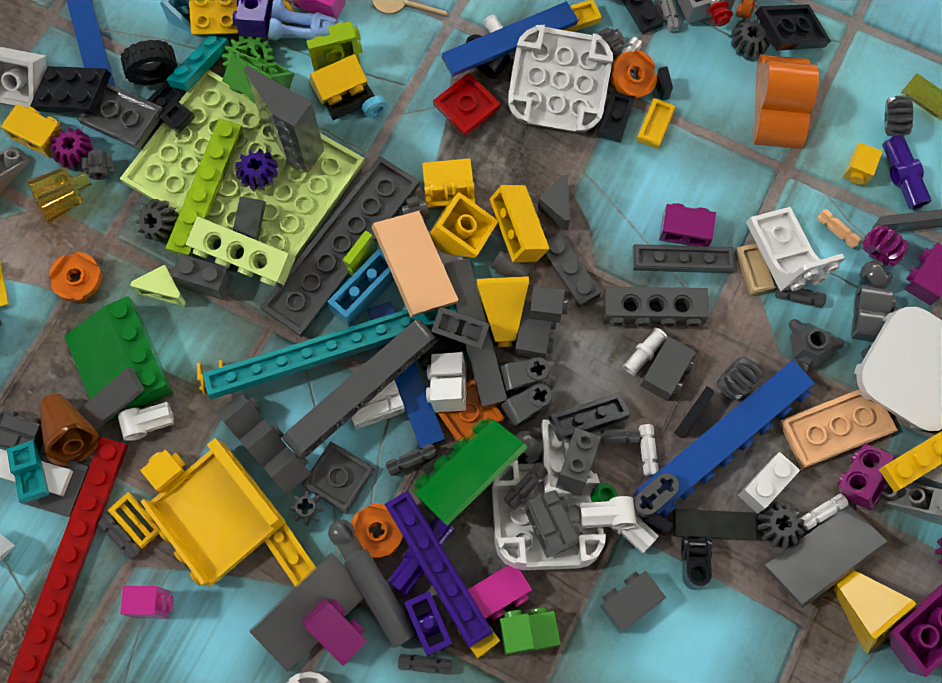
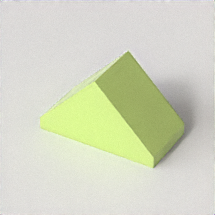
M165 265L131 282L130 286L137 295L182 307L186 304Z

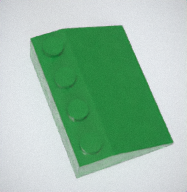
M129 296L104 306L64 335L90 400L126 368L134 369L144 391L121 411L131 408H142L174 393L138 307ZM118 413L113 418H111L107 423L115 419H118Z
M482 418L472 427L473 432L467 438L462 437L453 445L454 451L449 456L443 455L433 464L435 469L428 476L426 474L421 475L413 484L415 488L411 491L433 515L446 525L452 522L528 448L525 443L493 419L487 418L484 420Z

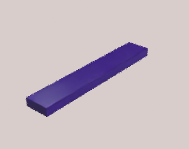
M407 490L387 502L385 507L467 646L471 648L493 634V631L409 491Z

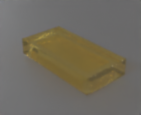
M917 73L901 94L910 96L914 103L941 120L942 90Z

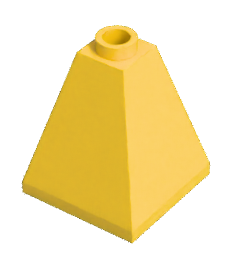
M529 276L477 279V290L487 323L490 324L489 328L494 343H498V348L513 347V342L516 341L529 285Z
M855 570L837 582L833 588L863 650L867 654L889 636V630L916 606L912 599Z

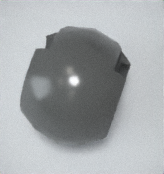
M881 260L866 262L861 268L860 276L869 281L870 285L868 286L886 289L893 277L891 273L889 274L884 271L882 267L884 263Z
M522 431L515 436L525 443L528 448L520 457L524 459L523 463H534L541 457L543 443L540 439L537 441L530 436L531 432Z

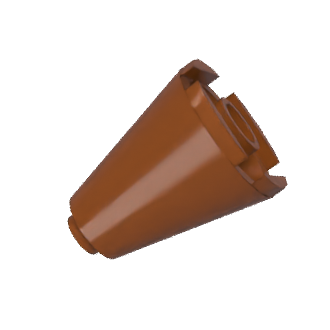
M49 394L41 400L39 410L44 452L47 459L53 464L65 466L68 465V461L76 459L78 463L89 457L99 444L97 430L63 395Z

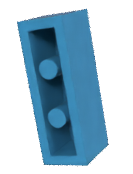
M381 248L327 301L330 311L348 327L394 281Z

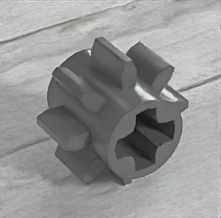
M606 27L598 32L609 45L611 52H613V57L622 53L620 49L623 48L625 40L618 29L614 30L613 28L609 29V27Z
M92 150L88 153V158H82V169H84V174H89V178L104 180L108 178V172L114 173V161H112L111 156H107L105 151Z
M417 196L406 199L407 205L401 207L403 215L419 211L424 223L426 219H430L426 201L419 202Z
M305 491V495L301 498L295 495V506L289 507L291 511L297 512L293 519L296 522L301 518L304 519L303 522L306 526L313 519L319 522L318 512L324 511L323 506H317L320 497L317 495L312 499L308 491ZM306 503H309L313 508L308 510V514L301 510V508L306 507Z

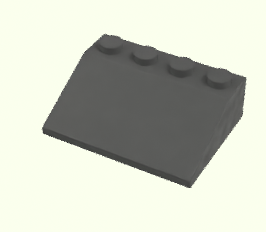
M246 65L244 72L261 120L287 159L288 164L296 170L302 169L308 173L324 152L312 102Z

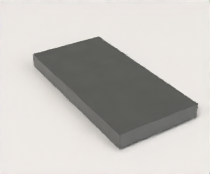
M848 505L802 537L796 544L791 545L765 564V569L804 608L885 548L887 540Z
M332 552L249 630L287 672L319 642L303 626L301 621L324 598L330 603L336 600L347 611L343 615L344 617L364 598L347 568Z

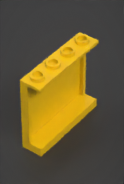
M216 438L207 444L210 451L151 501L145 499L140 501L145 508L143 511L145 516L152 523L156 522L161 529L159 535L165 542L173 545L176 550L174 552L176 558L182 564H187L191 570L189 575L192 580L198 585L209 587L215 585L286 523L285 519L227 445Z

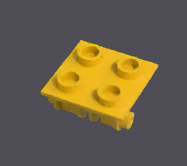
M189 0L191 35L238 34L237 26L233 25L232 20L233 12L237 11L238 8L237 0Z
M470 158L422 163L425 197L428 208L447 206L458 191L475 203Z

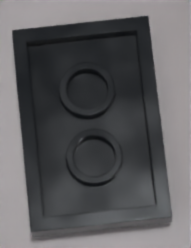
M809 4L760 6L755 12L760 25L766 31L776 51L824 48L831 42Z
M47 66L30 106L41 112L95 114L111 73L106 68Z

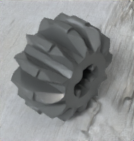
M749 18L744 22L739 21L735 29L732 30L731 47L736 48V54L743 53L744 59L748 55L755 59L758 55L765 54L771 44L766 31L758 23V18L754 22Z
M899 95L889 97L886 100L884 129L887 136H904L912 132L914 111L910 96Z
M151 199V201L141 204L142 209L136 211L140 218L135 223L141 226L138 232L141 234L145 233V239L156 242L170 238L175 226L174 223L178 218L173 215L176 208L169 207V202L165 200L160 201L159 199Z
M746 356L737 358L721 374L717 381V387L721 390L722 394L729 397L732 401L741 399L758 382V379L761 377V370L753 360L748 359Z
M775 502L773 507L768 505L764 509L765 514L758 515V519L764 524L758 525L757 530H765L766 534L761 538L764 541L771 538L770 544L772 547L777 546L778 543L782 548L788 547L789 543L794 545L798 542L796 536H801L804 533L801 528L797 527L804 524V520L796 519L795 516L800 513L798 509L790 512V503H786L782 507L779 502ZM778 520L783 521L781 525H785L784 529L780 530L778 528L780 526L779 524L776 525Z

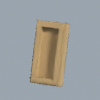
M757 244L737 247L735 252L749 295L774 291L776 286L772 274Z

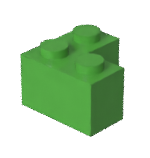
M245 53L231 54L222 82L229 85L232 91L250 97L249 100L255 103L244 72L246 65L288 89L291 86L295 73L277 63L262 64Z
M547 607L531 610V615L522 614L521 610L505 612L504 618L499 620L505 656L561 645L554 611L548 612Z

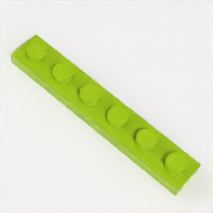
M218 119L165 247L167 252L176 255L181 253L192 257L194 248L185 244L197 216L205 220L209 216L242 134L243 127L241 124Z

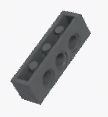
M606 286L603 293V324H610L613 327H621L625 324H635L637 327L661 324L665 328L675 327L676 325L698 328L705 325L709 318L708 288ZM631 304L635 307L636 311H627L624 305ZM655 304L660 307L661 311L654 312L650 309L649 305ZM675 305L684 306L686 312L677 311Z

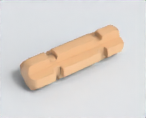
M824 209L818 215L817 220L823 225L826 224L827 228L838 238L844 239L850 248H855L861 242V237L856 233H852L848 226L837 217H832L833 214Z

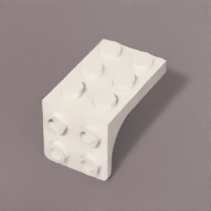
M791 207L753 216L746 221L780 292L788 289L797 291L808 283L817 285L827 279V274L840 268L839 264L845 260L843 254L819 259L812 250Z

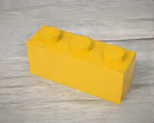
M501 185L490 197V202L513 263L537 262L550 248L526 185Z

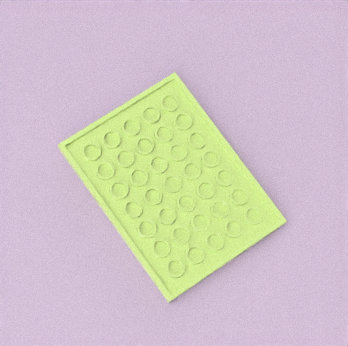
M208 70L179 101V103L194 113L195 118L180 134L165 123H162L120 177V180L123 184L150 200L159 199L160 201L165 200L169 202V207L176 208L174 214L179 216L218 119L241 124L243 127L242 134L207 220L233 231L240 196L263 200L266 202L258 241L295 256L296 261L365 164V158L320 133L324 152L308 173L302 169H294L288 164L287 159L264 125L257 106L249 100L250 97L232 91L229 85L222 82V77ZM260 148L264 154L269 152L272 154L273 159L276 160L278 177L272 178L273 186L265 184L264 191L261 190L260 186L253 191L250 189V186L243 187L241 180L237 179L235 165L236 162L241 161V154L248 156L249 149L256 153ZM262 257L258 264L265 267L267 258Z

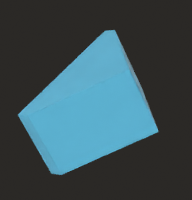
M162 0L160 5L168 22L191 33L189 0Z

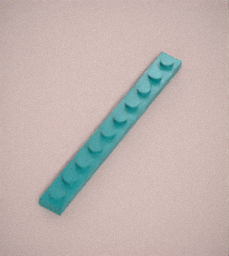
M454 304L444 307L456 312ZM407 309L202 373L208 396L212 400L388 344L417 319H420L429 330H432L439 309L412 318Z

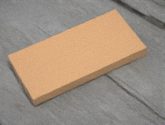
M419 211L373 223V232L411 318L458 302V297Z
M859 389L779 421V424L802 470L860 447L864 443H870L898 431L888 410L872 400H866L859 394L861 392Z

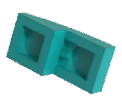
M31 440L7 448L10 473L15 476L19 501L24 504L48 496L49 490L35 442Z

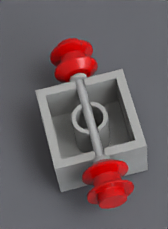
M678 0L688 24L712 17L710 24L721 27L729 23L730 18L733 16L731 10L735 0Z

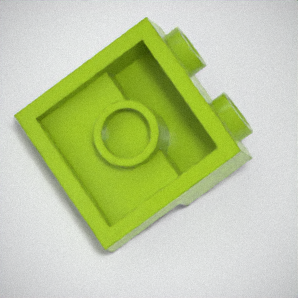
M351 21L339 22L328 26L329 35L317 36L311 40H306L314 72L353 54L356 55L360 63L359 53H363L358 26H353Z

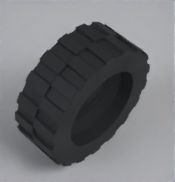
M161 40L139 41L136 44L130 45L121 53L120 59L125 78L136 85L147 86L164 82L178 67L173 47Z

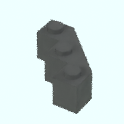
M240 393L216 414L287 495L311 474L305 467L309 462L305 458L300 459L287 447L281 439L284 436L283 432L275 423L270 426L258 413L261 407L252 397L247 400Z

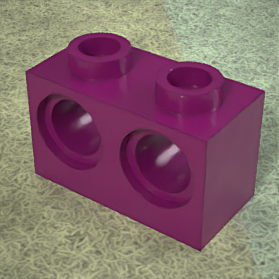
M864 443L861 450H857L853 454L851 467L848 472H843L839 478L838 486L840 493L847 500L872 511L888 483L878 469L893 461L895 456ZM868 463H878L876 467H866ZM856 484L866 485L860 490L853 489Z

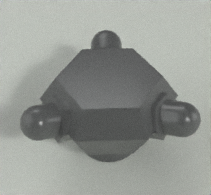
M792 319L789 322V328L792 330L790 339L793 357L797 359L796 362H798V365L805 373L808 372L809 367H818L831 358L836 349H841L844 346V341L841 338H835L831 336L830 332L810 323L805 325L797 319Z

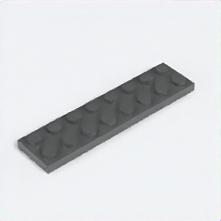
M379 156L293 264L285 285L277 284L261 304V310L302 338L326 307L327 301L350 276L347 270L348 267L343 262L347 253L365 231L372 234L376 242L377 238L372 229L373 223L396 217L401 207L406 204V199L410 198L420 186V181Z

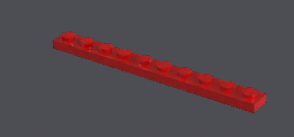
M104 437L100 438L7 683H40L98 529V523L102 518L128 449V445Z

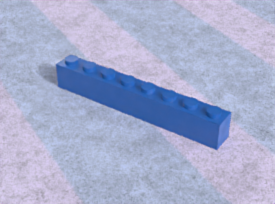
M792 360L635 491L634 496L636 497L639 492L662 473L674 475L679 482L677 493L655 512L665 517L676 508L673 503L681 497L684 501L696 491L693 486L697 482L701 481L704 484L715 475L713 469L720 464L722 467H725L735 458L732 455L735 450L740 448L744 451L754 442L751 438L757 432L763 435L773 426L771 423L772 419L776 416L782 419L792 410L790 407L791 403L795 400L801 403L811 394L808 389L815 382ZM661 480L662 486L657 490L659 495L665 490L672 492L670 490L671 482L667 481L665 483ZM651 495L647 500L640 498L641 504L651 510L650 504L655 500L654 496Z

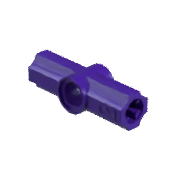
M897 135L884 141L882 146L891 165V180L895 186H900L909 209L916 210L929 204L932 200L922 179L924 175L923 166L918 159L913 158L905 137Z
M437 517L429 524L440 545L443 547L455 529L450 524H444ZM410 547L403 556L404 560L387 581L405 596L410 593L424 573Z

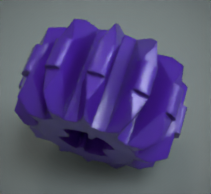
M260 148L256 153L249 149L248 156L241 154V161L236 162L235 166L237 169V179L241 180L242 186L245 188L250 186V189L253 191L258 186L264 191L265 184L273 186L272 178L278 177L276 170L278 165L276 160L273 159L272 154L269 152L264 154Z

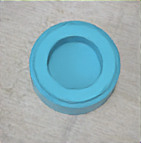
M382 96L371 97L362 105L365 115L370 118L381 115L387 108V104Z

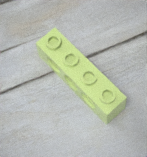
M198 216L185 244L194 248L193 254L206 259L208 254L216 257L215 263L227 268L230 267V264L239 267L237 272L252 277L253 273L262 276L261 282L271 286H275L276 282L285 285L296 258L287 252ZM220 238L221 246L214 250V242ZM243 247L244 254L240 259H237L236 252L239 248ZM262 257H266L267 264L260 269L258 266L259 260Z

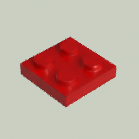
M469 72L433 100V105L464 137L501 108V104Z

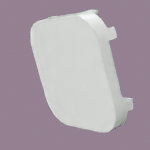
M536 25L527 30L519 38L508 94V106L512 115L518 121L528 125L569 132H586L592 129L600 121L604 112L613 62V52H611L609 45L602 39V36L594 33L593 35L548 28L545 25Z
M919 307L898 309L889 313L882 320L885 324L862 363L856 366L854 374L857 376V385L861 391L859 394L866 400H872L911 425L910 428L918 431H939L942 429V320Z
M518 460L512 462L493 481L491 492L495 547L501 560L506 565L520 570L574 569L589 566L596 561L605 545L606 534L603 533V527L582 528L581 503H592L591 492L600 483L597 473L594 474L590 470L581 496L572 493L570 497H564L569 508L567 514L570 521L574 520L580 529L577 545L572 549L546 558L524 511L526 501L544 494L543 480L539 479L537 481L539 483L526 499L522 498L520 500L522 503L516 509L510 508L505 503L504 498L510 491L512 493L515 491L513 488L527 473L530 474L532 472L530 469L535 465L518 464Z

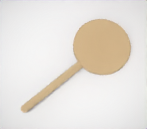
M372 0L374 7L383 14L398 13L407 5L443 16L447 15L446 11L407 0Z

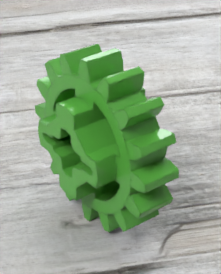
M239 36L240 41L238 42L232 39V47L225 46L227 54H222L225 71L231 54L245 53L262 64L275 63L272 48H270L268 41L262 42L261 37H257L254 40L253 37L244 39L243 36ZM260 52L263 53L264 59L261 58Z

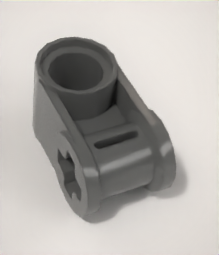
M538 357L521 362L508 363L499 367L505 393L508 395L516 394L536 384L545 385L549 379L550 368L548 362ZM539 368V371L542 372V375L537 376L536 372H534V369Z
M536 384L526 391L509 398L501 407L513 427L519 428L550 407L552 393L548 386ZM536 394H539L541 397L545 395L544 402L536 400Z

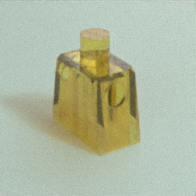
M60 168L27 181L35 203L48 223L83 202L80 190L92 185L85 172L72 177L67 168Z

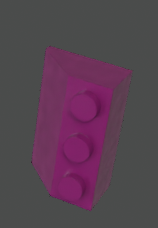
M942 584L889 630L891 649L908 672L927 677L942 663Z

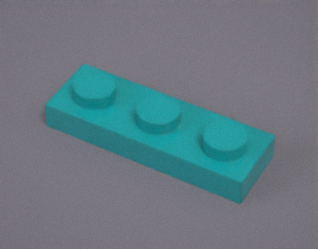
M213 35L206 37L200 46L191 52L189 57L167 78L170 87L188 91L226 52L225 46H230L228 39Z

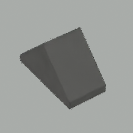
M562 175L539 198L538 209L562 230H568L570 223L568 175Z

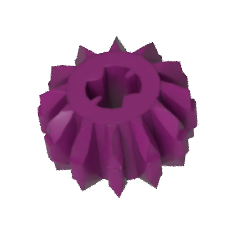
M68 127L66 133L59 130L60 136L52 137L54 144L49 147L52 152V158L56 163L65 169L70 166L71 169L76 170L77 165L80 164L82 166V158H88V153L94 150V147L91 144L92 140L90 137L84 134L82 130L78 128L74 131Z
M877 225L868 232L862 242L863 249L869 254V257L881 260L884 266L894 267L903 260L909 250L908 243L902 239V235L896 233L895 230L889 229L888 226L882 227Z

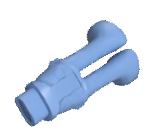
M273 0L268 40L276 41L280 38L311 40L317 36L329 35L328 26L335 25L337 19L320 12L315 14L293 12L285 8L283 0ZM282 23L306 25V26H310V29H309V28L292 27V26L284 25V24H282Z

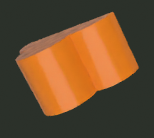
M759 55L756 69L755 145L803 148L809 129L810 113L815 104L819 83L818 66L811 64L809 59Z

